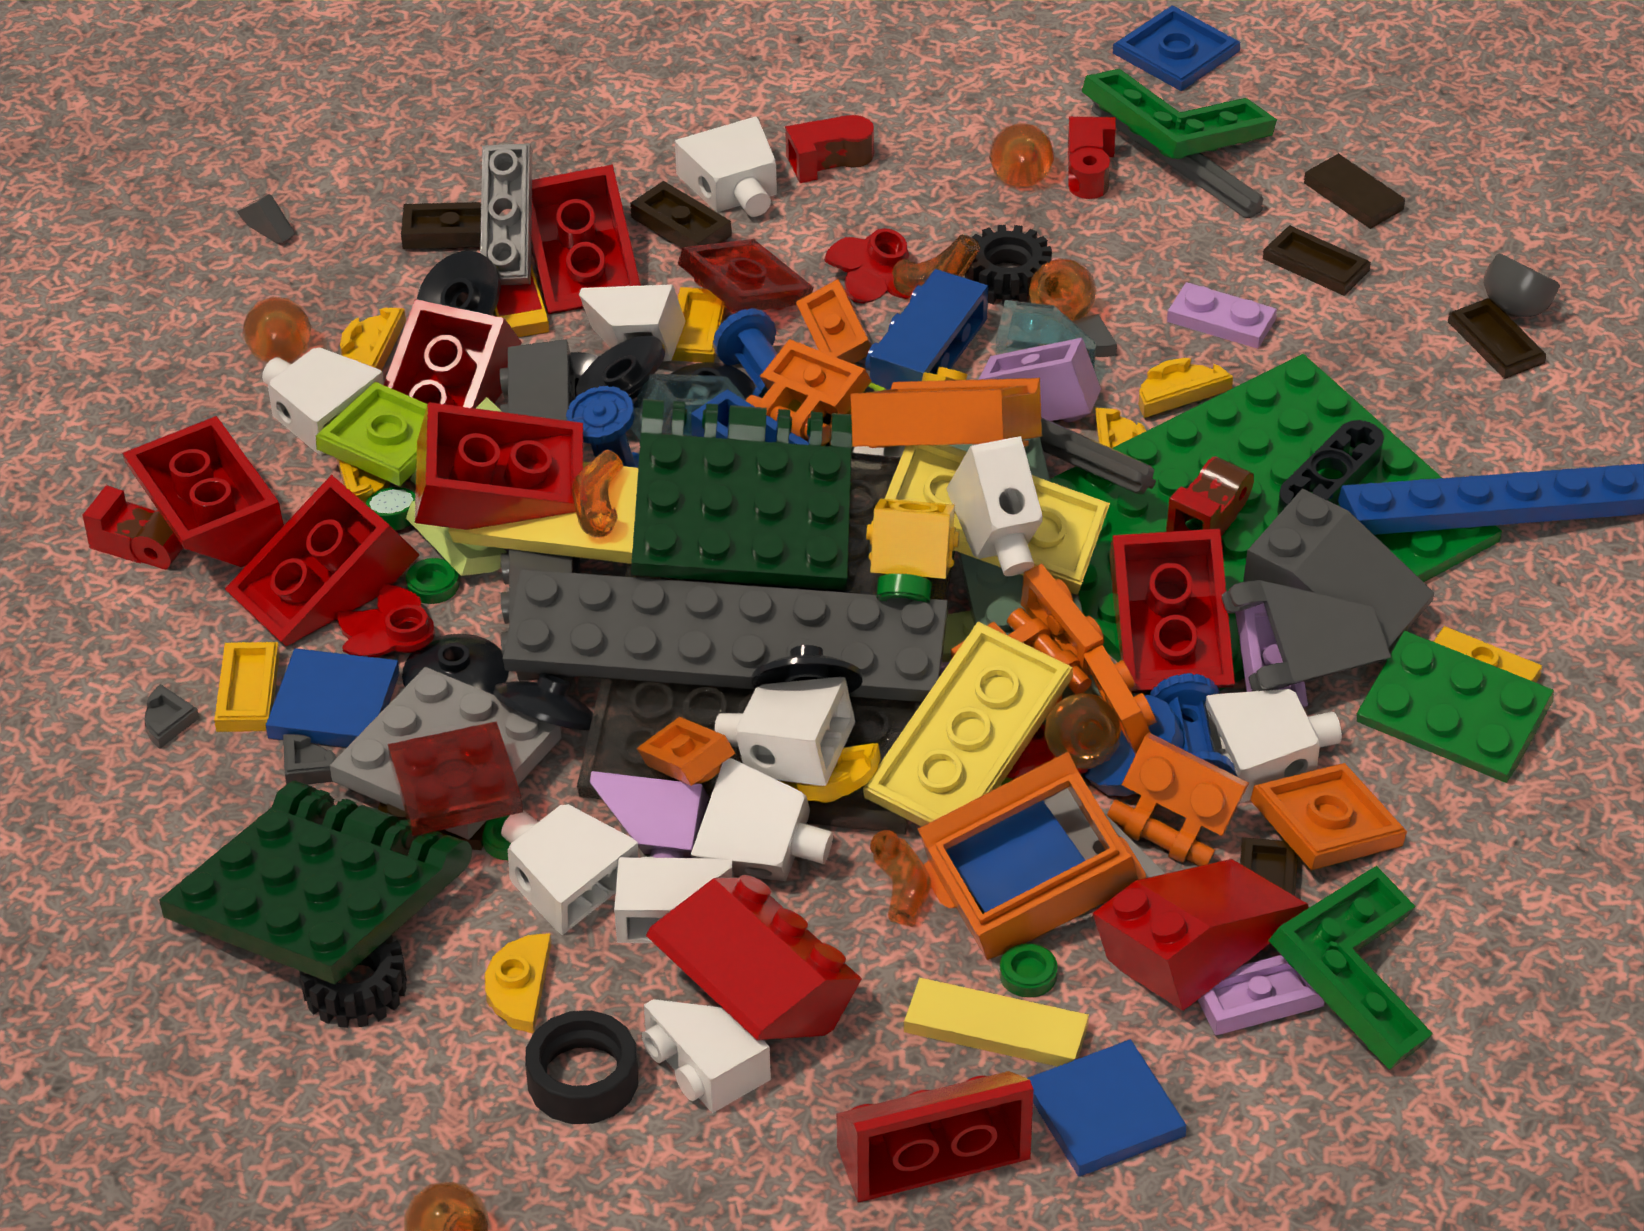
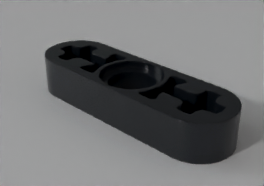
M1362 420L1349 421L1343 424L1282 484L1277 508L1278 515L1302 488L1338 505L1342 485L1359 484L1380 462L1384 440L1382 431L1376 425ZM1350 447L1355 448L1352 452V457L1349 455ZM1330 468L1340 471L1344 476L1339 479H1327L1322 477L1318 471Z

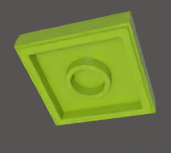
M374 382L315 436L316 449L401 486L416 470L417 440L427 404L378 382Z

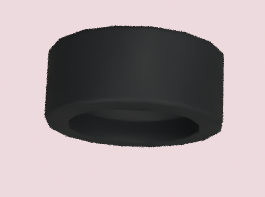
M593 1010L566 1012L550 1018L535 1030L526 1046L525 1067L528 1092L536 1107L552 1119L569 1124H594L615 1116L631 1102L638 1088L636 1042L629 1029L613 1016ZM575 1048L602 1050L609 1053L617 1061L615 1071L604 1080L590 1085H568L556 1081L547 1074V1066L561 1053Z

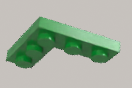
M1121 69L1085 76L1082 93L1096 102L1101 110L1118 118L1128 126L1132 133L1142 136L1156 146L1162 155L1172 159H1181L1187 155L1205 151H1216L1218 148L1273 136L1277 122L1276 118L1248 98L1179 112Z
M1376 865L1281 925L1268 941L1365 1043L1367 1048L1390 1070L1423 1046L1433 1033L1356 953L1403 921L1416 907Z

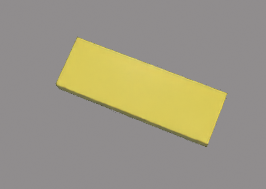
M919 977L904 1020V1032L1058 1067L1078 1059L1088 1028L1089 1014Z

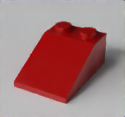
M613 164L532 180L531 251L548 314L584 308L579 296L581 288L641 286Z
M415 299L384 386L426 404L432 402L476 408L486 397L495 404L502 394L500 369L508 368V347L521 345L522 342L505 318Z
M428 402L417 440L416 524L469 530L582 510L583 423Z
M331 474L229 583L225 590L287 647L336 620L338 612L353 611L378 597L381 588L385 584L393 585L420 554L386 521Z
M1204 529L1113 535L1110 549L1114 610L1121 660L1126 664L1137 687V690L1131 693L1151 692L1164 679L1186 673L1203 675L1205 678L1211 679L1218 688L1234 687L1229 616L1222 601V594L1226 592L1221 530Z
M1233 859L1136 880L1092 914L1107 959L1121 972L1184 1011L1270 944L1268 940L1281 925L1307 910L1309 906L1308 903Z

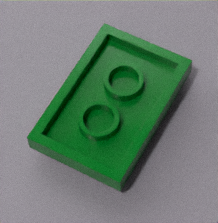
M1404 630L1390 654L1391 658L1386 661L1356 713L1357 722L1507 783L1518 767L1552 705L1554 690Z

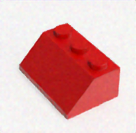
M217 416L122 453L125 463L184 549L243 567L284 526L279 501Z
M742 875L740 878H713L649 928L646 937L756 1040L827 1035L835 1029L862 980L857 973L845 964L846 957L842 952L829 944L822 943L807 929L808 923L802 916L782 907L770 896L771 890L764 882L749 875Z
M1010 1071L990 1076H975L962 1083L934 1090H919L905 1097L877 1104H862L851 1110L836 1113L837 1148L857 1202L1030 1160L1034 1093L1030 1079Z

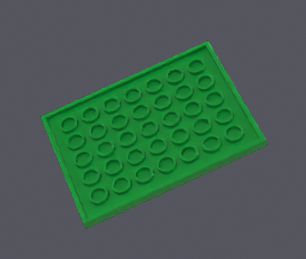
M1301 354L1113 447L1112 449L1154 468L1153 479L1156 480L1153 489L1147 488L1144 494L1140 495L1076 466L1051 478L1050 482L1110 503L1078 595L1085 617L1091 616L1102 630L1105 650L1116 662L1121 661L1110 565L1113 535L1166 532L1169 498L1180 486L1187 489L1199 476L1203 466L1212 457H1219L1254 474V484L1249 498L1237 514V518L1221 536L1226 591H1229L1233 585L1243 582L1247 550L1278 516L1277 508L1282 484L1343 424L1354 420L1367 421L1376 425L1384 436L1380 462L1359 484L1439 479L1442 477L1306 355ZM1350 447V450H1349V455H1350L1351 457H1352V452H1353V450L1355 449V448H1352V447ZM1330 468L1318 471L1322 477L1327 479H1339L1344 476L1340 471ZM1193 518L1185 523L1190 530H1203V521L1197 518ZM1494 525L1376 534L1374 536L1417 577L1425 582L1500 542L1502 530ZM1228 613L1234 680L1236 683L1244 679L1245 676L1236 614Z

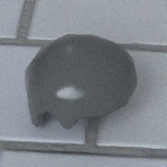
M1500 253L1495 256L1487 267L1483 281L1488 297L1502 311L1515 317H1532L1543 313L1551 306L1560 288V284L1557 281Z

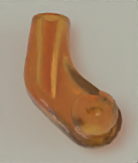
M962 234L942 253L930 260L916 264L915 262H910L909 259H902L894 265L892 270L894 287L898 292L911 296L916 286L923 285L934 269L963 277L980 251V245L972 237Z
M604 450L580 471L572 483V498L579 526L583 532L594 538H603L609 535L618 519L616 508L612 509L608 489L612 480L623 469V462L617 454L610 450Z
M883 830L873 836L870 842V850L874 854V862L892 880V895L888 918L891 922L913 927L929 895L931 877L922 861L905 839L899 838L891 830Z

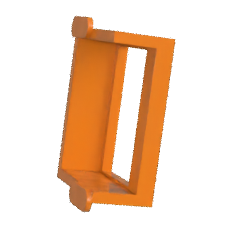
M1040 378L893 382L889 390L851 394L853 447L885 448L906 445L982 444L1021 436L1024 447L1029 446V440L1025 439L1042 436Z
M1069 751L918 828L928 857V861L923 865L922 869L926 880L941 904L947 908H956L987 960L1004 954L1016 945L1026 944L1109 901L1134 881L1146 878L1144 869L1124 838L1117 835L1079 774ZM1068 788L1105 851L982 914L946 850Z

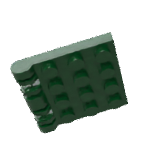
M643 399L631 575L846 590L852 448L851 414H831L829 446H821L823 412L811 411L810 418L807 421L808 445L789 444V435L792 430L790 410L778 409L776 442H765L767 408L730 405L727 439L716 438L718 404H706L702 417L704 437L683 436V430L687 422V409L685 408V402L673 401L671 435L662 434L664 400Z
M291 781L277 792L273 805L269 810L259 816L257 820L224 845L190 875L186 876L179 884L160 898L159 902L163 918L336 984L468 867L472 857V848L464 840L450 835L442 836L441 832L433 829H427V832H423L421 836L415 823L408 820H399L394 815L365 805L358 807L356 802L349 799H342L338 801L337 805H334L335 799L330 796L329 792L321 789L317 790L298 781Z

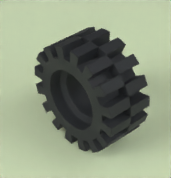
M998 225L997 232H993L990 227L983 229L982 237L975 234L971 237V243L966 245L965 278L988 285V303L993 305L996 299L1002 300V306H1010L1011 300H1017L1019 306L1027 304V296L1033 301L1040 298L1041 291L1046 293L1049 288V282L1051 283L1052 249L1051 246H1047L1048 240L1044 236L1037 238V231L1029 229L1026 234L1022 233L1023 226L1014 225L1013 231H1006V225ZM1014 263L1021 266L1004 268L996 266V264Z
M391 935L358 964L368 966L375 972L366 980L358 983L332 984L299 971L304 1001H307L308 1009L314 1015L319 1012L320 1020L327 1024L336 1016L338 1027L348 1028L350 1019L357 1018L358 1027L368 1026L367 1016L373 1014L378 1022L386 1018L385 1006L395 1011L400 1005L399 995L405 996L407 989L404 958L398 940L393 942V936Z

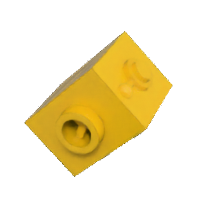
M880 498L874 508V518L871 524L867 525L866 540H870L872 545V552L869 553V559L871 560L870 573L910 574L923 578L946 579L950 568L954 566L952 551H954L955 547L958 548L960 533L954 527L955 504Z

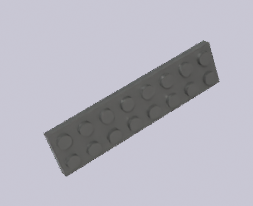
M520 569L503 662L505 671L755 689L752 685V674L757 668L774 660L789 657L790 650L796 646L814 645L823 649V656L841 659L857 666L862 671V685L853 692H850L849 696L923 702L941 676L948 617V600L931 599L930 602L925 603L908 598H890L887 601H879L876 595Z

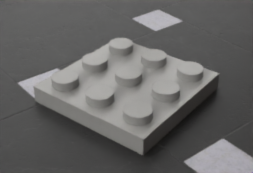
M424 667L330 765L331 778L337 784L386 805L387 803L412 814L414 817L469 840L562 738L561 726L525 715L505 705L493 694Z

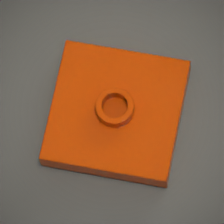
M1346 763L1254 785L1250 801L1310 870L1402 847L1404 844L1407 830Z

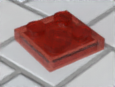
M755 239L683 247L678 261V265L694 277L696 284L711 291L724 302V306L734 313L750 308L757 310H782L785 307L796 306L798 300L811 294L814 289L810 283Z
M497 721L388 744L390 763L412 836L523 812L522 796Z

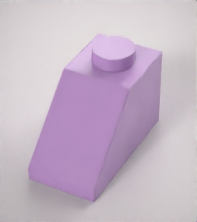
M1083 338L990 356L979 379L1040 378L1041 417L1049 421L1062 419L1064 422H1074L1084 418L1091 413L1101 391Z
M591 771V785L629 836L638 842V847L643 854H650V857L692 858L691 852L702 824L709 798L702 784L695 783L690 786L680 781Z

